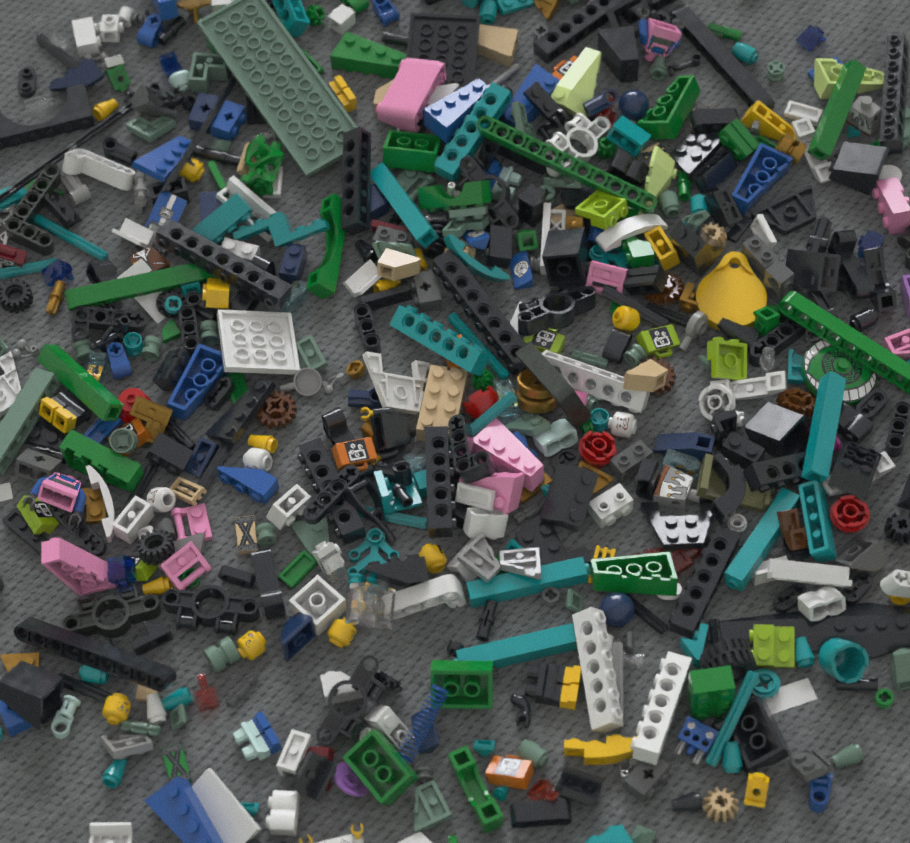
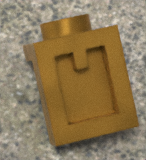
M566 216L565 228H584V217Z
M687 282L679 299V309L685 313L694 314L698 310V302L694 301L696 292H694L695 284Z

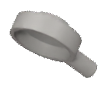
M697 311L692 315L687 323L686 337L679 346L680 349L686 351L691 341L699 338L705 332L708 323L707 314Z
M302 368L295 374L293 382L280 385L281 392H287L296 389L301 395L313 396L322 388V376L313 368Z

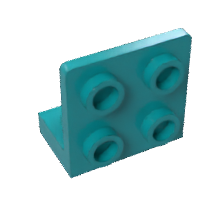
M382 470L374 472L376 488L382 501L384 514L422 505L414 478H412V484L406 487V492L412 497L413 503L411 506L404 508L400 501L394 498L392 494V487L396 483H389L388 478L383 477Z

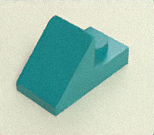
M700 623L699 630H695L693 640L680 639V648L687 657L692 658L691 663L697 669H700V656L704 651L708 633V624Z

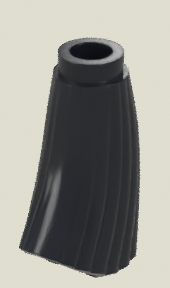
M722 318L717 325L719 330L730 340L737 339L740 340V343H746L748 352H750L751 346L759 339L758 330L755 327L743 326L725 318Z

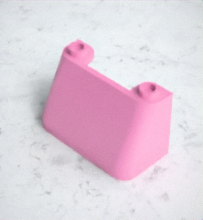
M415 58L402 60L399 65V71L384 99L376 107L378 120L407 132L418 133L420 126L417 123L423 118L424 108L436 87L440 86V84L443 85L447 79L445 63Z

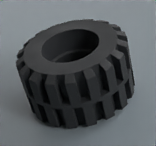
M743 638L720 641L710 646L700 656L703 669L731 665L734 682L745 678L749 670L753 671L756 667V661L747 640Z

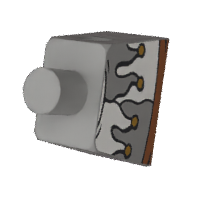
M859 96L852 103L845 122L872 138L880 130L881 108L872 102L870 96Z
M665 464L653 496V502H658L660 506L685 509L688 500L699 503L701 497L696 496V490L692 489L693 477Z

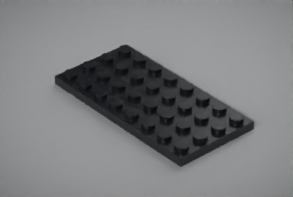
M411 13L406 58L445 63L447 79L443 85L457 83L459 84V89L475 81L480 16ZM423 111V118L417 123L420 126L418 133L435 135L424 126Z

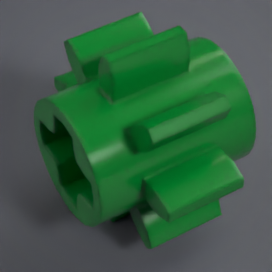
M312 4L305 11L311 26L323 24L322 20L326 19L325 10L319 4L316 6Z
M606 137L599 138L596 156L602 159L612 158L617 147Z
M485 369L481 376L473 374L472 380L474 382L471 385L476 390L481 389L485 392L488 390V386L494 387L493 379H495V376Z

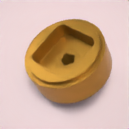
M360 360L351 362L346 368V373L351 379L362 377L366 371L365 365Z

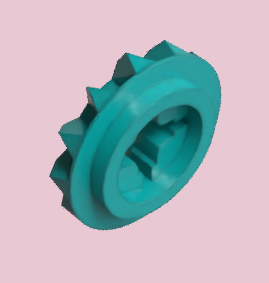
M768 669L755 670L754 672L759 675V678L752 691L754 697L759 695L763 700L768 697L772 699L775 694H778L780 689L779 677ZM760 680L763 681L764 684L768 683L767 689L763 686L759 687Z

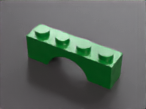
M489 180L464 183V187L457 197L450 196L443 188V185L417 188L420 209H427V212L438 211L440 207L443 208V211L454 210L453 206H458V209H466L471 204H474V208L485 207V203L492 202Z
M628 206L627 216L618 219L617 223L639 215L638 211ZM634 236L621 240V251L625 252L626 264H629L631 269L639 266L652 267L654 265L655 254L650 242L639 240Z
M466 745L448 753L449 765L484 834L503 826V814L495 799L487 791L468 746Z

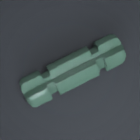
M573 350L571 359L594 367L598 366L600 369H606L608 365V359L598 358L596 355L585 352L582 354L578 350Z
M124 720L122 721L121 730L157 737L161 733V726Z

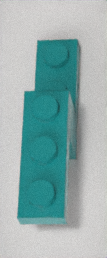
M276 212L270 215L271 218L266 220L262 218L254 221V224L247 227V225L238 227L237 231L232 234L235 240L243 241L270 230L275 246L281 249L286 247L288 243L294 244L329 230L330 227L327 221L316 219L311 222L312 225L307 227L304 225L299 226L293 232L287 215Z

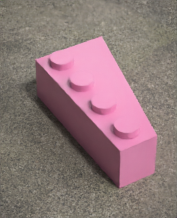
M497 418L473 438L475 453L486 451L496 464L498 472H526L523 487L532 492L544 481L543 464Z
M51 538L48 541L41 542V564L79 596L116 587L114 565L61 538Z

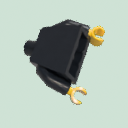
M363 407L360 410L361 413H368L367 416L360 417L362 421H367L370 419V416H373L371 417L375 448L376 453H380V455H377L376 462L380 460L384 462L396 458L405 450V446L411 443V438L416 437V428L409 427L406 416H400L398 412L390 407L373 408V410Z

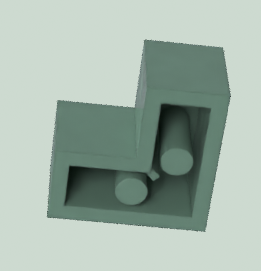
M193 53L188 78L191 93L201 92L208 94L211 80L228 81L230 70L218 53Z

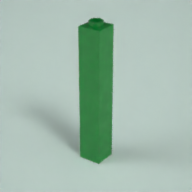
M852 59L843 65L807 153L820 161L831 156L867 68L856 60Z
M44 344L37 361L49 372L55 373L57 379L102 421H117L124 404L60 346Z

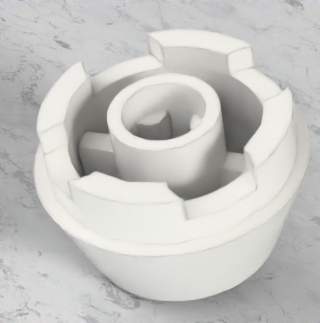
M712 384L705 388L699 396L701 413L710 421H712L713 416L725 410H733L736 406L734 393L723 384Z

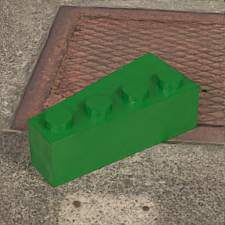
M347 31L330 55L331 69H346L347 72L359 71L366 75L377 74L379 77L391 79L396 77L401 61L406 59L405 53Z
M678 76L666 89V95L659 97L656 101L657 105L646 112L647 116L645 119H640L637 122L641 129L651 135L650 139H675L701 92L695 76Z
M72 429L59 446L69 468L88 475L86 466L90 465L99 473L104 482L133 493L144 474L139 462L130 460Z
M670 552L591 559L590 577L594 591L677 596L678 578Z

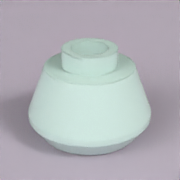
M181 70L173 73L169 78V83L177 91L185 92L189 90L188 78L190 72Z

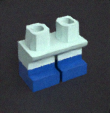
M493 160L488 170L489 175L504 179L509 187L510 184L520 185L522 175L515 173L512 166L506 168L500 166V162ZM490 180L491 199L498 200L502 197V188L497 185V180ZM510 187V199L513 200L515 195V188Z
M262 711L255 714V718L247 723L242 722V728L233 733L238 746L249 741L250 745L242 749V753L247 761L256 757L262 760L282 750L278 737Z

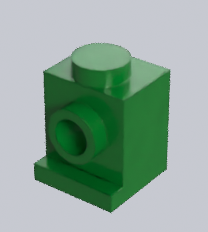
M124 64L113 66L104 71L113 90L121 92L129 88L128 84H131V81L124 68ZM119 75H121L123 78L121 82H118L117 77Z
M521 230L515 235L517 250L526 251L538 248L536 230Z
M765 306L753 312V315H755L754 327L757 328L759 337L763 338L779 325L780 314L770 307Z

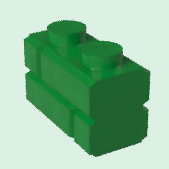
M738 118L734 119L717 134L720 142L731 149L734 158L740 162L760 145Z

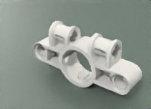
M577 113L572 121L565 123L566 136L561 132H555L552 138L544 143L588 163L598 149L599 138H602L610 128V121L606 117L599 116L591 122L583 114ZM575 139L583 143L587 153L577 152L571 146L570 140ZM565 162L562 166L569 168L571 163ZM547 167V172L551 176L558 177L561 175Z

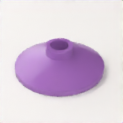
M347 762L337 765L333 779L343 792L355 797H362L368 794L370 790Z

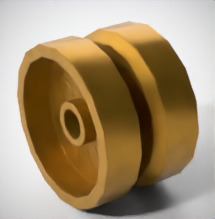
M528 369L518 374L516 403L522 410L530 413H546L552 411L557 406V401Z

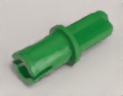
M709 23L708 28L714 35L721 36L722 39L728 38L740 42L742 31L728 28L727 25L724 27Z
M679 170V181L677 182L678 198L681 201H688L690 199L691 182L686 177V173L683 170Z

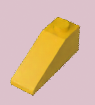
M759 100L746 111L741 120V123L750 130L753 121H759L760 135L780 141L782 136L787 133L794 137V141L796 140L792 126Z

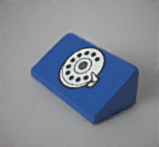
M485 229L481 231L466 230L462 235L469 246L483 250L486 249L490 238Z
M522 251L512 256L509 264L515 290L533 287V277L527 251Z

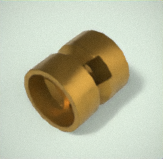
M785 133L775 147V150L793 157L791 164L795 166L805 152L807 145L800 141L795 142L794 137Z

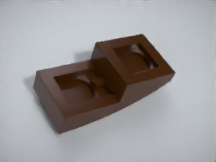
M797 508L777 512L780 528L789 549L794 551L809 547L806 528H800Z

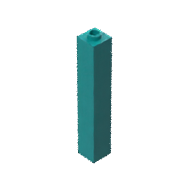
M383 162L371 171V178L415 239L424 248H427L439 238L438 234L391 170Z
M831 371L819 380L801 476L809 481L817 479L819 483L829 477L846 378Z
M785 488L781 489L725 571V584L728 587L743 592L782 534L777 512L794 508L798 510L800 507V495Z
M582 556L541 565V579L511 572L496 575L488 583L482 579L466 582L467 594L471 608L485 605L486 600L496 602L542 593L547 587L560 589L588 583L590 567L588 563L584 562Z
M570 623L456 650L457 658L453 660L493 661V666L501 668L577 650L574 624Z

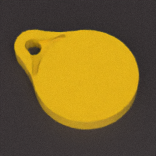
M734 251L727 253L718 266L701 280L697 287L695 301L698 302L697 311L708 315L707 325L716 330H719L717 325L722 318L729 319L743 326L753 327L755 321L753 312L767 305V293L762 282L752 271L746 256ZM735 263L738 264L739 267L734 269L731 268L730 265Z

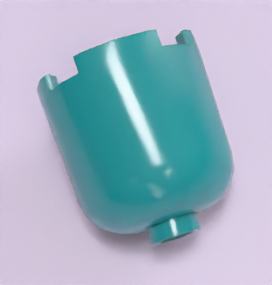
M834 638L825 642L818 654V661L822 670L833 678L847 684L855 683L862 679L865 668L869 666V656L866 650L859 644L841 638Z

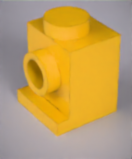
M758 772L749 773L744 804L765 808L770 777H766L765 774Z

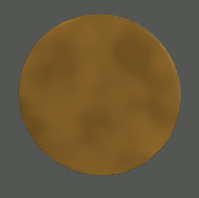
M182 0L177 3V7L187 9L188 13L193 15L194 24H197V21L200 20L199 8L210 5L212 1Z

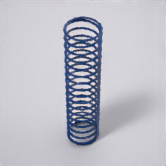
M433 684L432 688L437 690L444 696L434 693L432 691L429 692L436 695L441 700L431 697L429 695L427 696L436 701L437 703H439L440 705L425 699V701L432 704L437 709L432 708L426 704L423 705L431 709L435 713L420 708L421 710L431 715L433 718L418 712V714L427 718L431 722L416 717L417 719L421 720L422 722L428 725L425 726L414 721V723L420 725L427 731H424L411 725L413 728L417 729L424 735L409 730L410 732L416 734L421 738L418 739L407 734L411 738L418 741L420 744L412 742L406 738L405 740L409 741L417 748H414L403 743L407 747L414 750L416 753L406 750L403 747L400 748L411 754L413 757L398 751L401 757L410 763H413L412 759L416 758L413 754H418L416 750H420L419 746H422V743L420 741H425L423 737H427V735L424 732L429 733V730L427 729L431 728L429 724H434V722L431 719L435 720L436 718L433 715H438L436 711H440V708L437 706L442 707L443 705L440 702H445L443 698H447V696L444 693L449 694L447 690L435 684Z

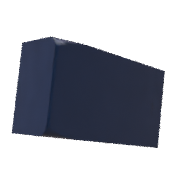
M200 436L183 471L201 478L220 446Z

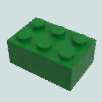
M389 130L383 146V163L391 169L402 168L409 171L436 172L435 160L438 156L442 155V140L437 135Z
M431 661V691L444 696L432 688L433 684L449 692V694L444 693L447 698H443L445 702H440L443 706L437 707L493 709V661ZM431 693V697L441 700L439 697ZM431 699V702L440 705L439 703Z
M731 665L689 671L686 698L690 717L699 721L713 716L723 718V715L729 712L734 701L735 684Z
M375 729L368 732L343 756V759L380 804L390 806L419 778L386 737Z

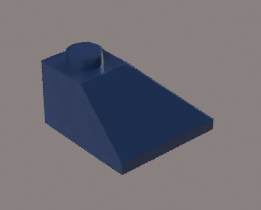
M297 612L294 616H290L283 625L281 646L284 659L287 662L316 636L314 621L310 615Z

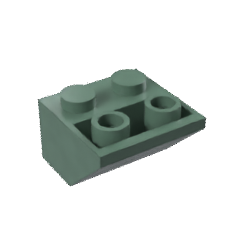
M901 648L892 654L888 670L895 691L910 689V649Z

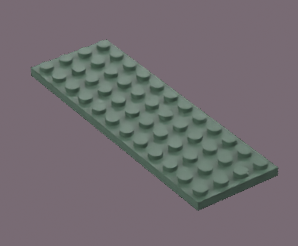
M235 0L197 21L198 27L306 178L343 158V133L357 128V125L265 0Z

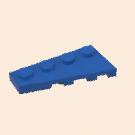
M178 136L133 161L132 167L164 183L191 141Z

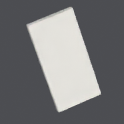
M207 768L192 788L223 843H246L248 840L253 839L261 828L211 768Z

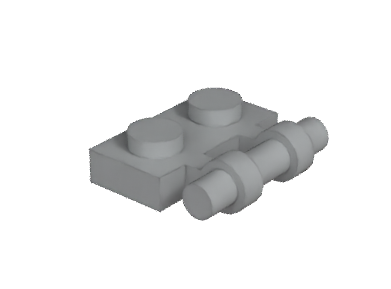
M139 170L134 175L135 214H142L143 207H146L145 194L147 188L144 182L146 174Z

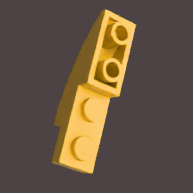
M615 734L607 736L606 743L597 740L584 742L575 738L564 740V756L584 757V765H608L619 763L624 759L630 760L633 756V750L630 749L633 737L627 738Z

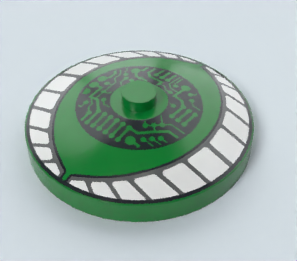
M823 339L811 345L802 360L801 373L803 380L815 396H817L820 378L829 371L846 378L842 403L850 406L856 405L875 388L877 383V373Z

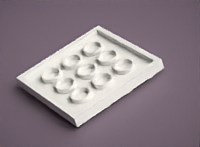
M218 309L217 321L224 372L295 375L300 370L291 313Z

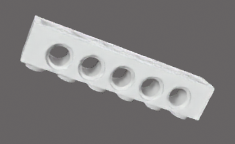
M549 350L541 353L553 367L555 366L560 369V374L575 391L593 395L597 400H607L614 406H624L634 413H641L646 408L650 392L625 390L623 388V376ZM572 373L578 376V380L572 377ZM589 379L594 380L596 386H592L589 382ZM607 385H610L614 392L608 391ZM625 391L631 394V399L625 396Z
M589 607L573 614L572 618L591 729L600 733H607L624 726L623 713L620 708L619 692L615 680L616 674L613 668V656L610 651L609 635L606 629V617L603 610Z
M668 651L666 659H661L659 666L661 673L656 674L653 683L656 686L655 690H650L648 696L649 706L645 705L642 713L644 720L639 721L636 733H639L638 737H633L630 749L633 750V759L657 765L690 671L692 658Z

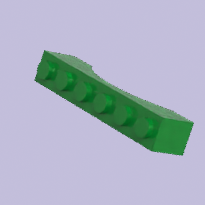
M335 193L322 200L320 217L328 222L330 229L325 231L326 250L324 258L319 267L309 274L306 290L321 299L333 295L337 289L336 284L346 232L341 229L342 198Z

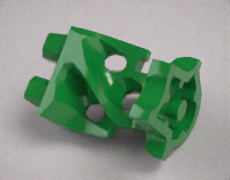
M261 134L253 139L246 148L245 165L248 166V175L244 174L240 181L257 196H272L274 192L272 184L278 174L284 152L281 151L282 144L278 142H272L270 146L265 144L267 138ZM253 156L256 158V162L251 161ZM269 164L273 165V171L268 169Z

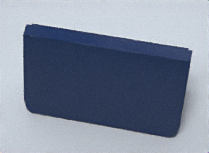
M425 708V710L433 713L431 709ZM423 710L419 711L420 713H422V714H424V715H426V716H429V717L433 718L431 715H429V714L426 713L425 711H423ZM418 712L412 715V725L419 729L427 731L420 725L414 723V721L425 726L428 725L422 722L421 720L417 719L416 717H419L428 722L431 721L423 717L422 715L418 714ZM433 719L431 720L434 724H429L431 728H427L429 733L424 732L427 737H423L425 741H420L422 746H419V753H433L440 744L436 722ZM413 728L414 732L424 735L417 729Z

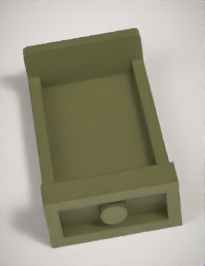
M705 454L700 466L696 496L715 500L725 494V485L712 468L714 455ZM746 481V493L740 508L764 513L767 507H770L772 504L773 496L770 494L774 487L763 493L759 491L751 492Z

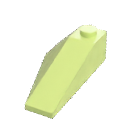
M586 47L556 85L551 97L566 113L571 115L581 113L586 117L588 116L582 104L594 96V89L597 86L596 77L597 73H599L602 55L600 51Z
M815 59L814 87L820 99L830 98L843 67V64L837 63L835 59ZM867 68L856 94L883 88L884 73Z
M654 146L649 165V175L646 177L644 190L653 194L657 198L658 203L659 196L668 190L672 179H676L678 169H675V161L659 147ZM650 201L644 203L646 207H652L654 205Z

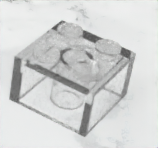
M367 582L350 583L345 623L373 630L392 629L396 589Z

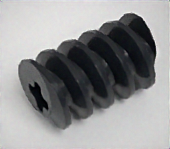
M438 218L429 222L439 236L427 248L422 246V253L429 259L433 260L445 251L446 244L442 230L449 223L447 220Z

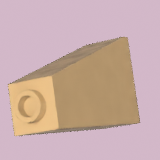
M480 24L477 54L511 67L518 44V30Z

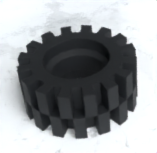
M15 278L14 282L12 279H9L10 283L5 281L4 286H0V304L6 312L9 310V313L12 314L13 311L17 314L19 310L24 312L25 307L27 309L30 308L29 304L32 305L33 294L29 284L25 283L23 279L19 281V278ZM13 293H22V296L18 299H9V296Z
M153 529L152 533L147 531L146 536L141 535V539L137 541V549L141 560L147 563V565L152 563L153 566H156L157 562L162 564L164 560H167L168 557L175 553L171 534L166 530L159 529L156 532V529Z

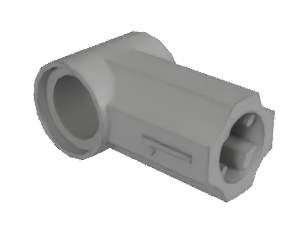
M64 174L61 182L68 191L70 199L75 206L92 199L89 189L85 184L81 183L77 175Z

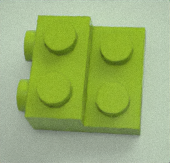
M596 190L575 208L576 215L589 218L592 226L606 230L610 226L614 227L618 219L627 216V201L624 198Z
M714 337L712 341L707 342V361H711V378L729 379L730 381L747 379L746 343H740V340L737 339L724 341L723 337Z
M754 624L753 629H749V642H753V650L751 651L756 661L755 668L795 667V627Z

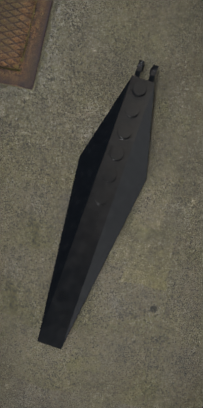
M860 603L846 605V610L833 616L827 615L819 621H810L800 611L722 620L720 621L719 628L721 629L722 641L732 638H743L747 640L749 646H753V642H749V629H753L754 624L795 627V639L807 637L809 646L814 653H819L820 648L828 640L841 638L859 644L866 650L869 658H877L895 652L898 649L910 647V607ZM707 622V624H708V642H711V637H710V630H711V629H709V622Z

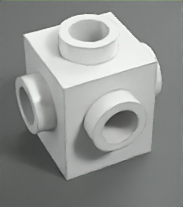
M102 15V20L98 23L102 42H120L121 33L124 32V23L121 22L120 15Z

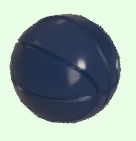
M639 90L626 91L619 99V112L628 120L638 121L646 116V112L649 110V100Z
M621 592L608 594L599 605V610H603L605 614V623L610 627H623L634 616L635 609L632 600Z

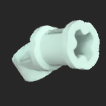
M71 695L63 697L62 707L60 710H57L51 725L53 735L59 739L66 738L70 734V726L74 720L73 715L76 708L81 704L79 699ZM60 724L67 726L63 732H57L55 729Z

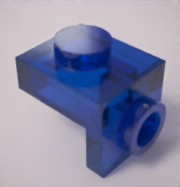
M809 25L796 41L808 52H811L821 40L825 42L827 39L823 36L824 32L818 26L814 28L812 25Z
M174 51L159 56L162 71L167 79L173 73L183 70Z
M60 259L55 260L42 270L46 285L50 287L55 285V281L62 280L64 277L69 280L74 279L71 265Z

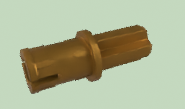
M55 281L52 293L48 296L49 302L45 311L51 316L56 314L60 302L63 301L62 295L66 288L65 282Z

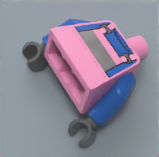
M638 8L636 16L640 18V44L647 51L644 58L653 62L656 55L668 56L672 50L680 45L681 29L685 27V22L675 18L672 20L671 25L651 18L646 20L649 10L644 9L642 15V9Z
M54 473L50 477H43L37 480L30 492L31 496L24 498L23 507L25 508L30 503V511H33L35 509V499L37 498L40 501L71 513L73 511L74 514L70 516L68 526L74 520L78 523L76 527L78 528L81 522L80 514H82L86 503V495L80 488L81 482L73 476Z

